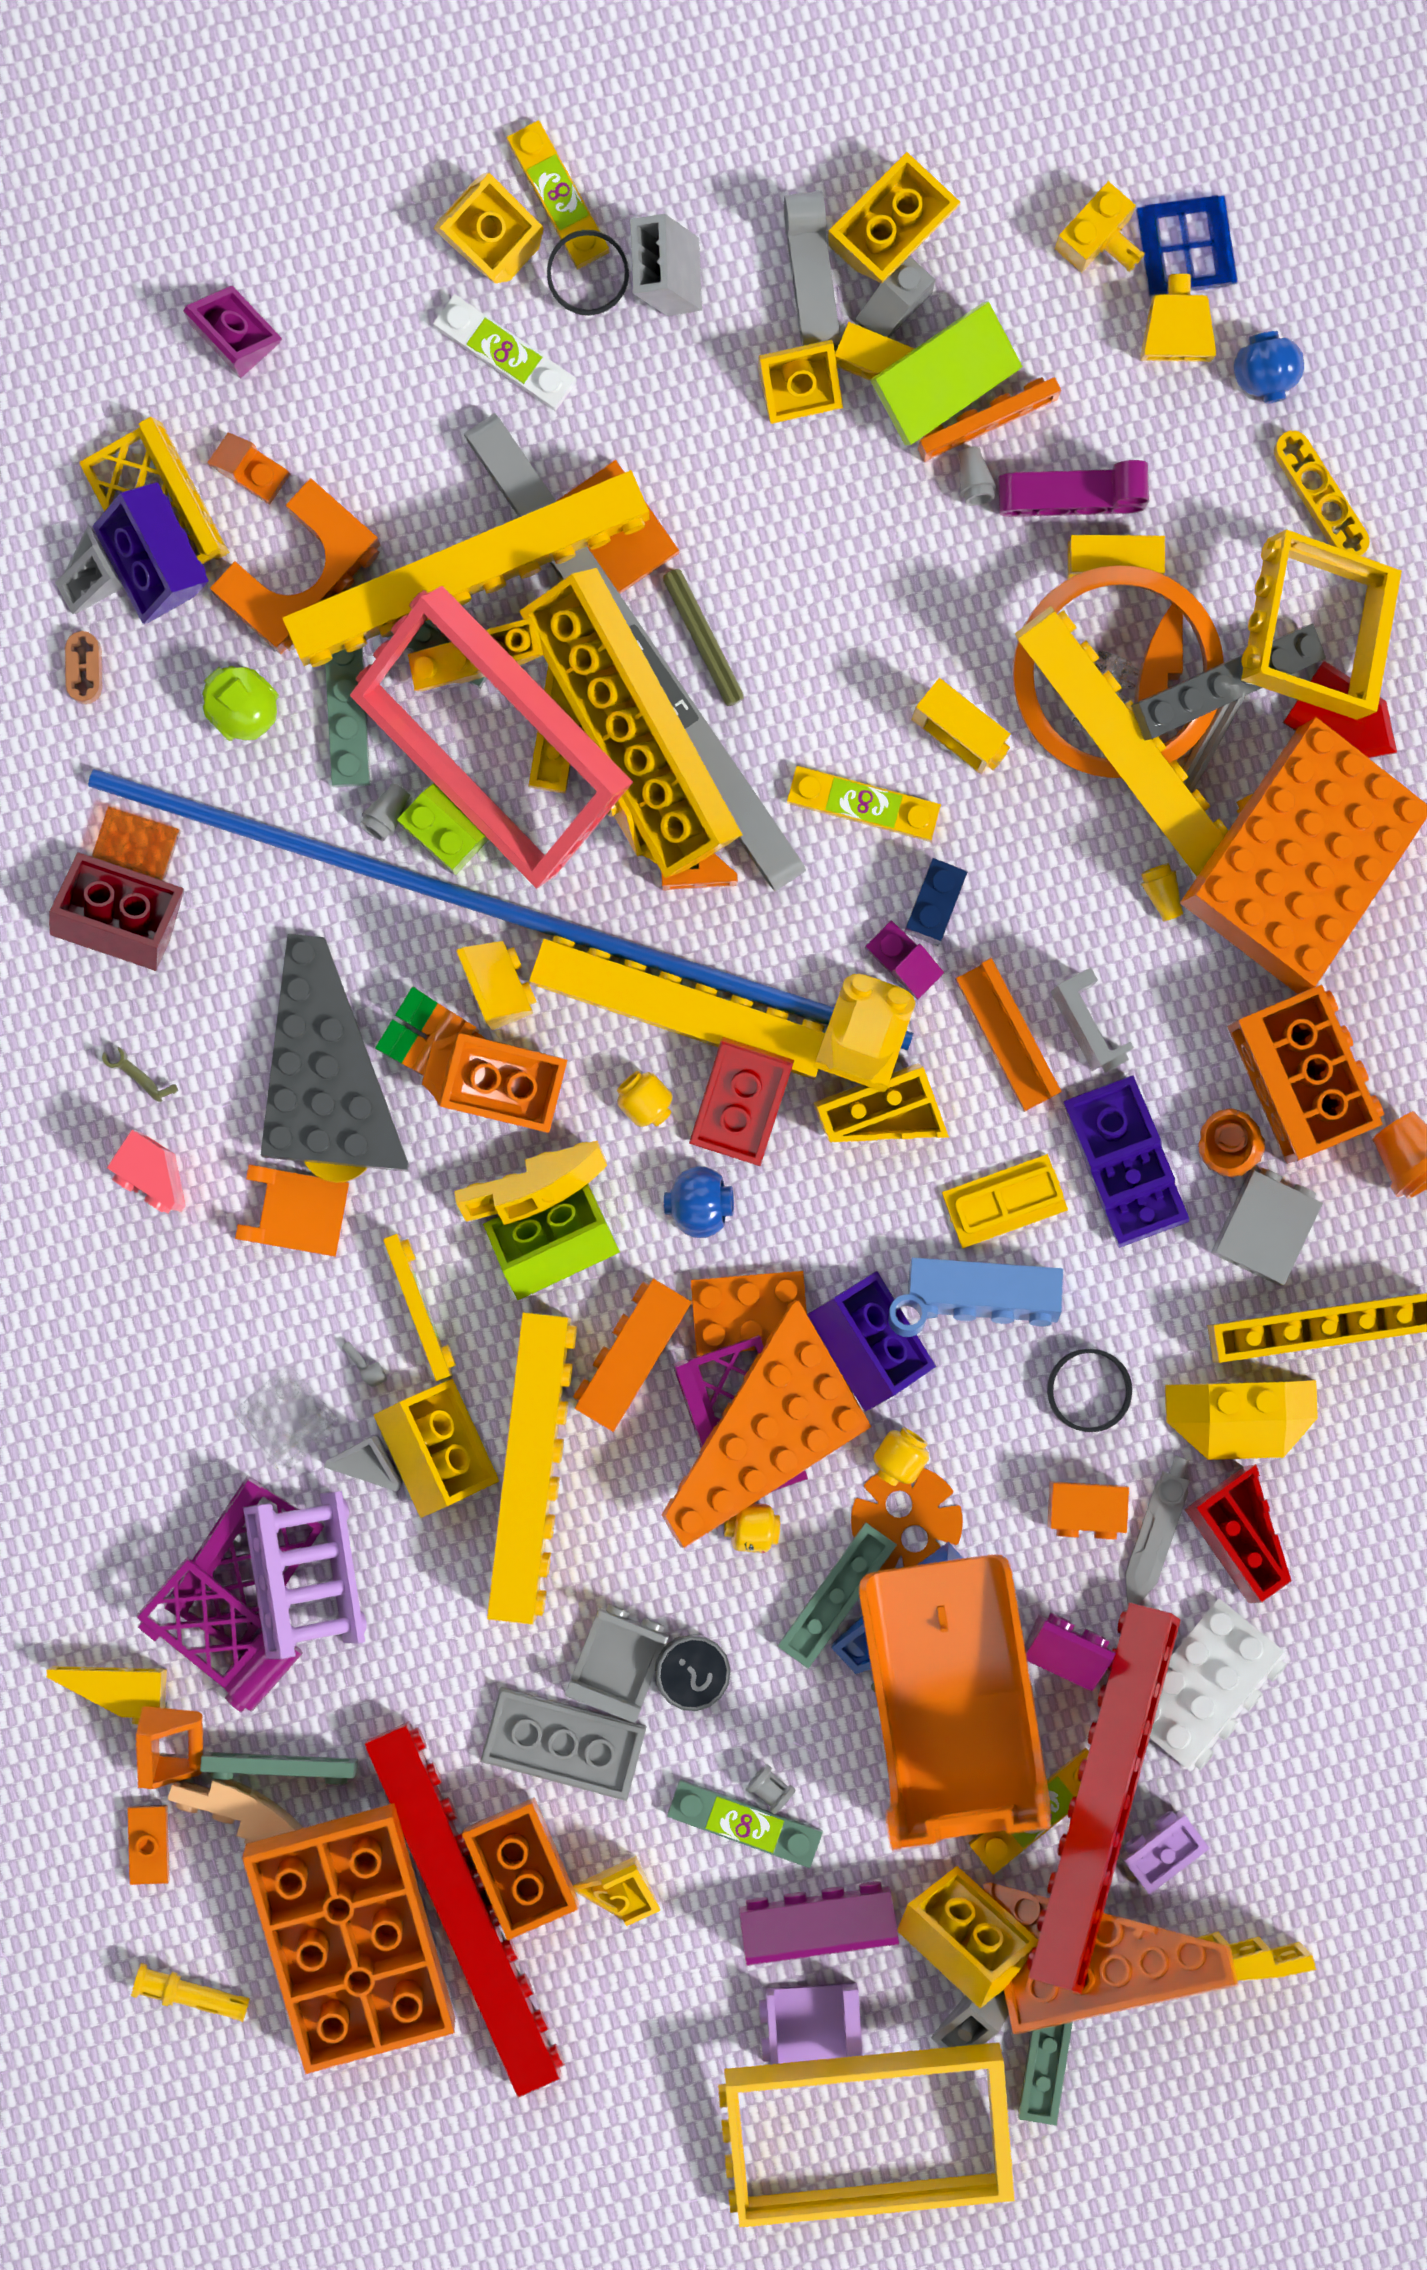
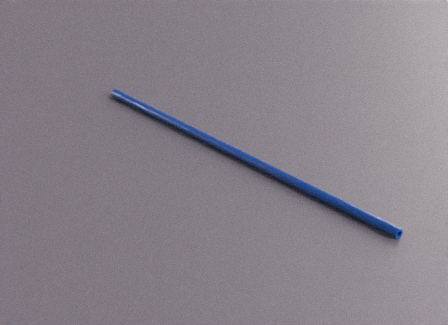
M93 769L89 778L88 786L553 937L554 935L575 942V944L595 948L612 956L631 960L647 967L826 1025L829 1024L834 1007L103 771ZM906 1031L901 1049L908 1051L913 1037L912 1032Z

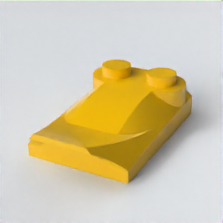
M852 974L846 977L814 1067L886 1093L910 1018L915 1008L913 996L899 986L864 974Z

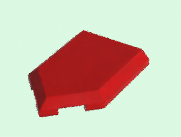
M1323 661L1310 682L1348 694L1351 678L1328 662ZM1381 697L1379 698L1376 713L1357 720L1297 700L1282 722L1296 731L1298 727L1317 717L1368 758L1397 753L1387 702Z

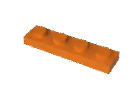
M1043 377L1037 378L1023 387V392L1011 397L1010 393L1003 394L989 403L991 407L981 412L971 409L956 418L957 423L946 428L942 424L919 441L918 451L923 461L926 462L1058 400L1061 388L1056 378L1053 377L1047 381Z

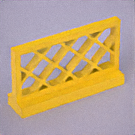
M150 416L138 423L140 427L79 462L104 512L113 502L116 490L121 492L130 490L118 486L123 465L140 469L135 488L144 486L148 472L160 475L163 481V493L166 496L169 493L173 502L170 501L171 507L177 508L180 514V526L183 529L185 526L190 533L188 539L194 541L200 555L196 556L202 564H205L212 559L218 560L230 553L163 423ZM140 439L146 448L142 465L125 460L129 445ZM119 452L118 458L112 456ZM105 459L116 462L110 483L98 480L92 468ZM151 460H152V462H153V464H154V466H155L156 469H153V468H150V467H149V466H150V463H151ZM102 486L109 488L107 495Z

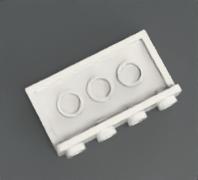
M1219 1598L1171 1656L1150 1738L1190 1772L1195 1767L1201 1770L1215 1752L1210 1748L1219 1737L1225 1741L1236 1729L1239 1723L1235 1718L1242 1709L1245 1708L1250 1711L1263 1695L1259 1689L1266 1680L1270 1679L1273 1682L1287 1666L1283 1661L1287 1654Z

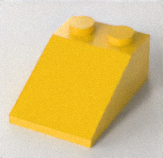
M503 941L462 947L456 950L483 1017L492 1031L534 1014L530 1005L537 1001L529 982L521 984L516 970L523 967L514 947L507 949Z

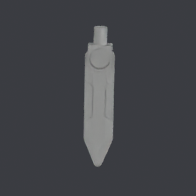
M1175 1456L1170 1472L1162 1471L1160 1479L1155 1484L1125 1572L1127 1605L1129 1603L1139 1605L1159 1580L1188 1495L1187 1488L1190 1481L1185 1479L1184 1475L1190 1460Z

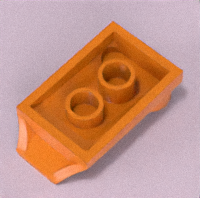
M457 1032L450 1037L432 1042L422 1085L429 1090L440 1107L549 1133L568 1060Z

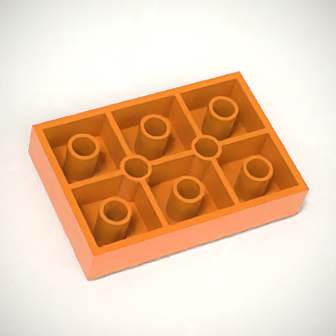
M1315 717L1297 728L1180 901V904L1295 993L1299 994L1316 987L1427 819V803Z
M394 1803L245 1845L242 1857L305 2074L454 2034V2010Z

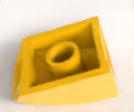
M490 172L482 173L474 180L443 216L439 218L433 228L460 255L495 284L510 281L540 248L544 232L543 226Z

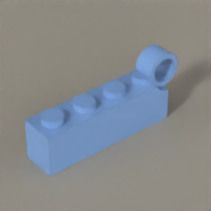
M912 1258L909 1267L908 1294L901 1295L892 1302L888 1322L891 1329L903 1337L917 1335L924 1328L926 1319L936 1318L938 1314L953 1315V1318L959 1321H973L976 1317L991 1318L992 1322L999 1324L1013 1323L1014 1320H1026L1033 1326H1050L1052 1322H1058L1062 1312L1063 1268ZM910 1306L917 1310L920 1320L913 1325H905L897 1319L895 1312L901 1307Z

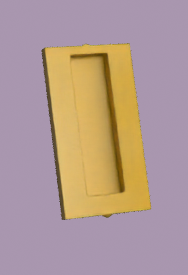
M1048 1154L941 1192L950 1215V1222L955 1228L962 1249L1068 1211L1060 1182Z

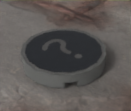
M693 1634L674 1638L664 1646L656 1659L654 1671L657 1689L668 1703L681 1710L699 1711L711 1707L722 1698L729 1685L731 1669L727 1655L716 1642L703 1635Z

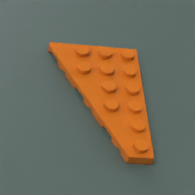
M794 1300L787 1305L788 1309L776 1329L770 1333L764 1349L755 1358L732 1402L728 1403L723 1411L720 1422L712 1429L699 1451L700 1455L688 1475L683 1477L678 1486L677 1493L674 1498L670 1499L661 1514L681 1548L692 1544L872 1427L799 1300Z
M991 1882L984 1883V1891L1039 1940L1040 1932L1037 1931L1038 1919L1041 1911L1047 1909L1050 1898ZM1103 1913L1082 1994L1028 1978L1030 1970L1027 1969V1962L1006 1986L1004 1993L1012 2033L1020 2034L1238 1986L1230 1946Z

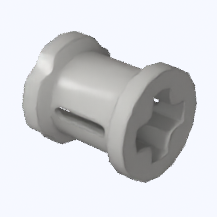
M765 1764L751 1779L745 1790L748 1793L754 1792L770 1806V1811L775 1815L789 1801L796 1790L792 1785L787 1786L771 1772L772 1767L769 1764Z

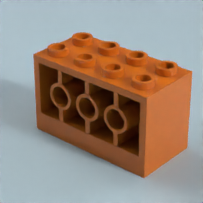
M1323 985L1241 1018L1227 1026L1286 1164L1304 1159L1383 1125L1380 1117L1384 1116L1381 1103L1376 1095L1370 1096L1365 1082L1369 1081L1367 1071L1360 1060L1355 1061L1350 1047L1354 1045L1351 1034L1345 1025L1340 1026L1334 1013L1338 1011L1337 1002L1330 990L1325 992ZM1293 1031L1295 1033L1298 1032L1301 1037L1299 1044L1291 1038ZM1308 1065L1316 1071L1314 1079L1307 1075ZM1323 1100L1329 1102L1331 1106L1329 1114L1322 1109Z

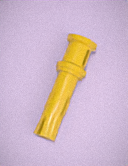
M140 1964L131 1997L137 1998L139 1995L162 2001V2005L167 2007L169 2005L172 2006L175 2002L212 2014L226 2016L240 2022L244 2021L250 1998L180 1980L181 1976L176 1972H171L168 1975L147 1969V1964Z

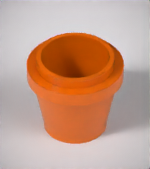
M1412 1111L1386 1126L1372 1139L1392 1182L1390 1185L1391 1190L1396 1197L1405 1195L1407 1199L1427 1190V1124L1415 1111Z

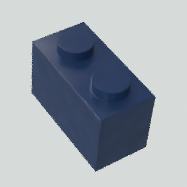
M932 858L904 933L939 946L968 871Z

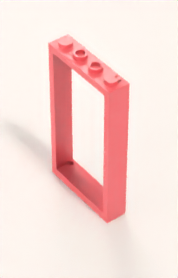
M443 586L429 593L424 590L410 602L409 607L412 610L408 616L402 617L392 627L391 632L394 634L392 638L376 649L373 654L376 658L374 663L365 667L356 677L358 685L352 691L350 697L537 889L560 872L631 786L633 781ZM427 618L445 634L597 791L546 855L539 850L380 685L383 678Z

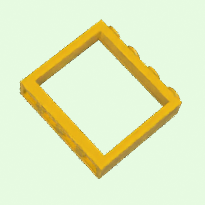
M1287 529L1267 538L1261 551V559L1263 560L1261 574L1254 589L1256 595L1254 612L1248 621L1250 634L1247 648L1241 660L1243 666L1241 680L1356 720L1376 713L1402 570ZM1288 558L1367 585L1348 694L1268 667Z

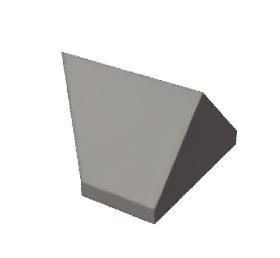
M88 524L64 574L55 581L72 614L79 613L124 588L91 526Z
M378 1435L370 1437L326 1460L324 1468L394 1491L400 1490L402 1483Z

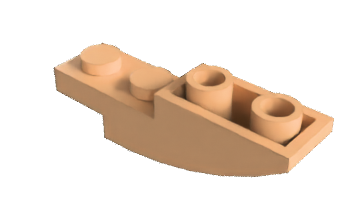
M214 1779L211 1788L184 1780L174 1782L171 1785L167 1799L176 1802L175 1807L182 1811L197 1813L198 1809L213 1813V1819L228 1824H233L235 1820L241 1821L236 1836L244 1838L245 1844L304 1828L277 1803L260 1792L231 1779Z

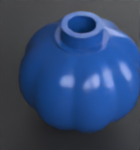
M1278 331L1250 336V345L1241 348L1234 361V374L1237 383L1248 394L1263 397L1264 404L1286 400L1285 392L1296 386L1303 376L1304 358L1302 351L1291 339L1279 338Z
M705 1166L689 1168L676 1178L671 1192H664L665 1215H672L679 1230L690 1237L708 1238L713 1236L724 1227L726 1216L734 1215L733 1187L724 1186L722 1175Z

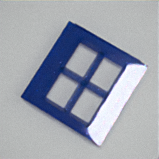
M1225 195L1150 204L1136 208L1141 248L1145 253L1143 261L1149 296L1168 295V280L1164 253L1184 250L1187 274L1191 275V292L1228 287L1238 283ZM1206 212L1210 239L1190 242L1186 215ZM1179 216L1182 243L1162 246L1158 218ZM1211 246L1215 273L1195 276L1191 249Z

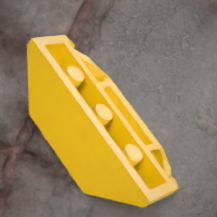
M1316 1380L1165 1385L1166 1423L1207 1460L1284 1458L1318 1418Z

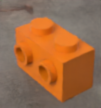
M1049 1481L1047 1527L1056 1529V1536L1079 1537V1530L1094 1531V1538L1117 1539V1533H1127L1129 1487L1125 1485Z

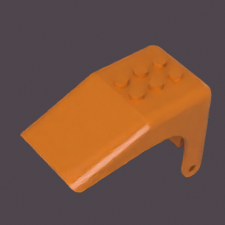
M991 1554L875 1571L866 1574L860 1581L859 1596L887 1761L890 1806L886 1811V1822L891 1850L937 1844L943 1839L1006 1830L1007 1834L1049 1829L1051 1803L1016 1592L1008 1559L1002 1555Z

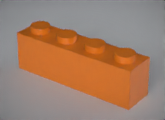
M654 1278L650 1284L644 1281L641 1283L631 1300L637 1304L631 1316L629 1317L623 1313L612 1331L618 1337L611 1349L603 1346L592 1364L598 1369L591 1382L584 1378L573 1396L575 1400L579 1401L574 1409L612 1432L617 1428L692 1301Z

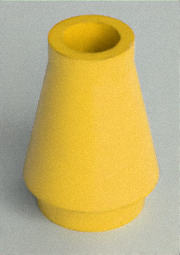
M1169 863L1153 867L1141 873L1144 881L1141 883V886L1156 907L1163 922L1184 914L1180 904L1176 870L1172 871Z

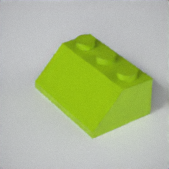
M589 1183L564 1201L523 1220L504 1225L500 1216L483 1223L502 1272L517 1301L620 1253Z

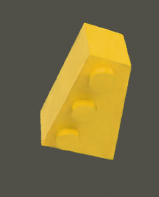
M919 1063L893 1072L886 1093L861 1084L813 1102L825 1137L829 1142L930 1137L949 1138L925 1069Z

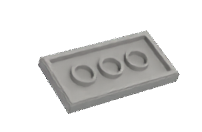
M500 1687L480 1762L627 1801L647 1726Z

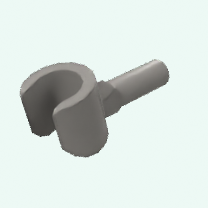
M349 1341L342 1346L344 1351L357 1365L356 1367L360 1370V1375L365 1383L375 1387L387 1381L385 1372L379 1362L367 1366L366 1361Z

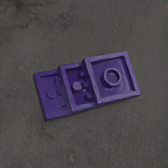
M1134 1075L1063 1101L1075 1138L1118 1248L1189 1222V1215L1175 1185L1176 1179L1162 1149V1141Z

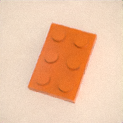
M803 1271L691 1280L697 1355H703L758 1335L761 1337L765 1347L770 1333L776 1329L787 1311V1305L794 1300H799L807 1314ZM755 1346L741 1350L740 1352L755 1351L756 1349Z

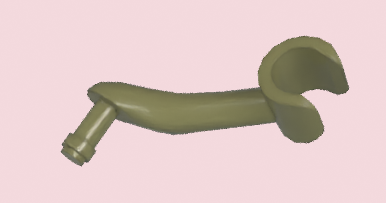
M117 1047L121 1058L116 1064H111L107 1053L103 1052L102 1060L105 1065L113 1069L123 1070L155 1101L162 1102V1097L177 1093L178 1088L176 1084H172L170 1087L159 1091L155 1083L144 1072L127 1060V1053L122 1048Z

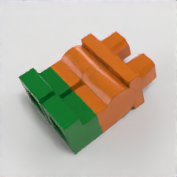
M412 986L395 1016L427 1035V1039L392 1019L375 1049L423 1076L433 1041L445 1039L457 1032L480 1038L484 1037L478 1033L480 1030L476 1026Z

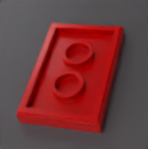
M722 1037L689 1144L761 1166L794 1060Z

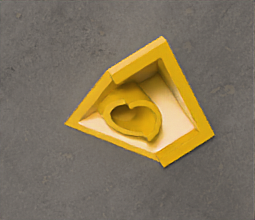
M637 1856L572 1885L576 1893L622 1919L626 1927L661 1911Z

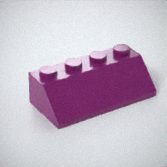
M880 1881L860 1884L859 1890L844 1892V1887H831L821 1890L822 1895L806 1897V1892H795L784 1895V1901L769 1903L767 1897L746 1900V1906L739 1907L746 1966L898 1945L899 1937L890 1887H882Z

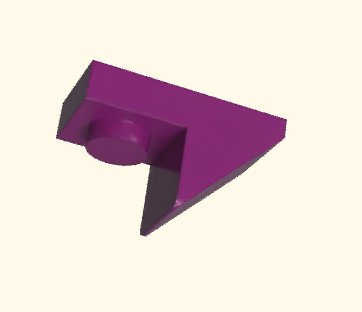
M892 920L865 946V949L917 1000L944 974L943 970L920 943L917 945Z

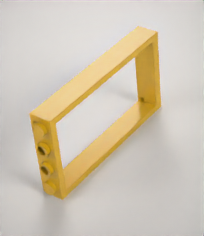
M1000 2042L724 2069L725 2084H718L720 2108L727 2107L728 2119H721L723 2143H731L732 2154H725L727 2178H734L735 2189H728L730 2213L738 2212L739 2228L1015 2201L1004 2060ZM986 2069L995 2173L748 2197L738 2093Z

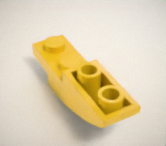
M535 617L486 630L519 665L543 655ZM452 642L408 654L415 691L422 692L452 683L462 684L485 677Z
M598 1140L577 1143L573 1147L555 1152H542L535 1157L525 1159L527 1172L508 1174L501 1179L486 1183H473L466 1188L455 1190L456 1204L466 1222L499 1214L503 1224L506 1225L543 1212L578 1192L607 1167V1161Z

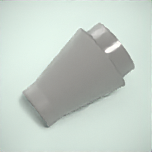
M968 447L959 452L960 496L965 498V502L969 506H978L992 501L995 498L994 491L997 486L982 457L980 448Z
M392 783L388 790L362 813L361 828L380 841H385L388 835L393 836L398 824L397 819L401 816L405 804L410 798V794L399 785Z

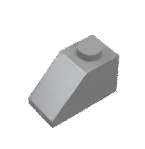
M909 256L879 285L857 315L855 321L863 328L890 338L933 293L935 279Z
M1004 1990L982 2008L976 2006L965 1995L934 2032L931 2039L942 2048L985 2044L1000 2031L1009 2015Z

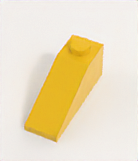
M52 1666L46 1670V1677L121 1718H132V1724L138 1725L143 1706L166 1708L167 1669Z

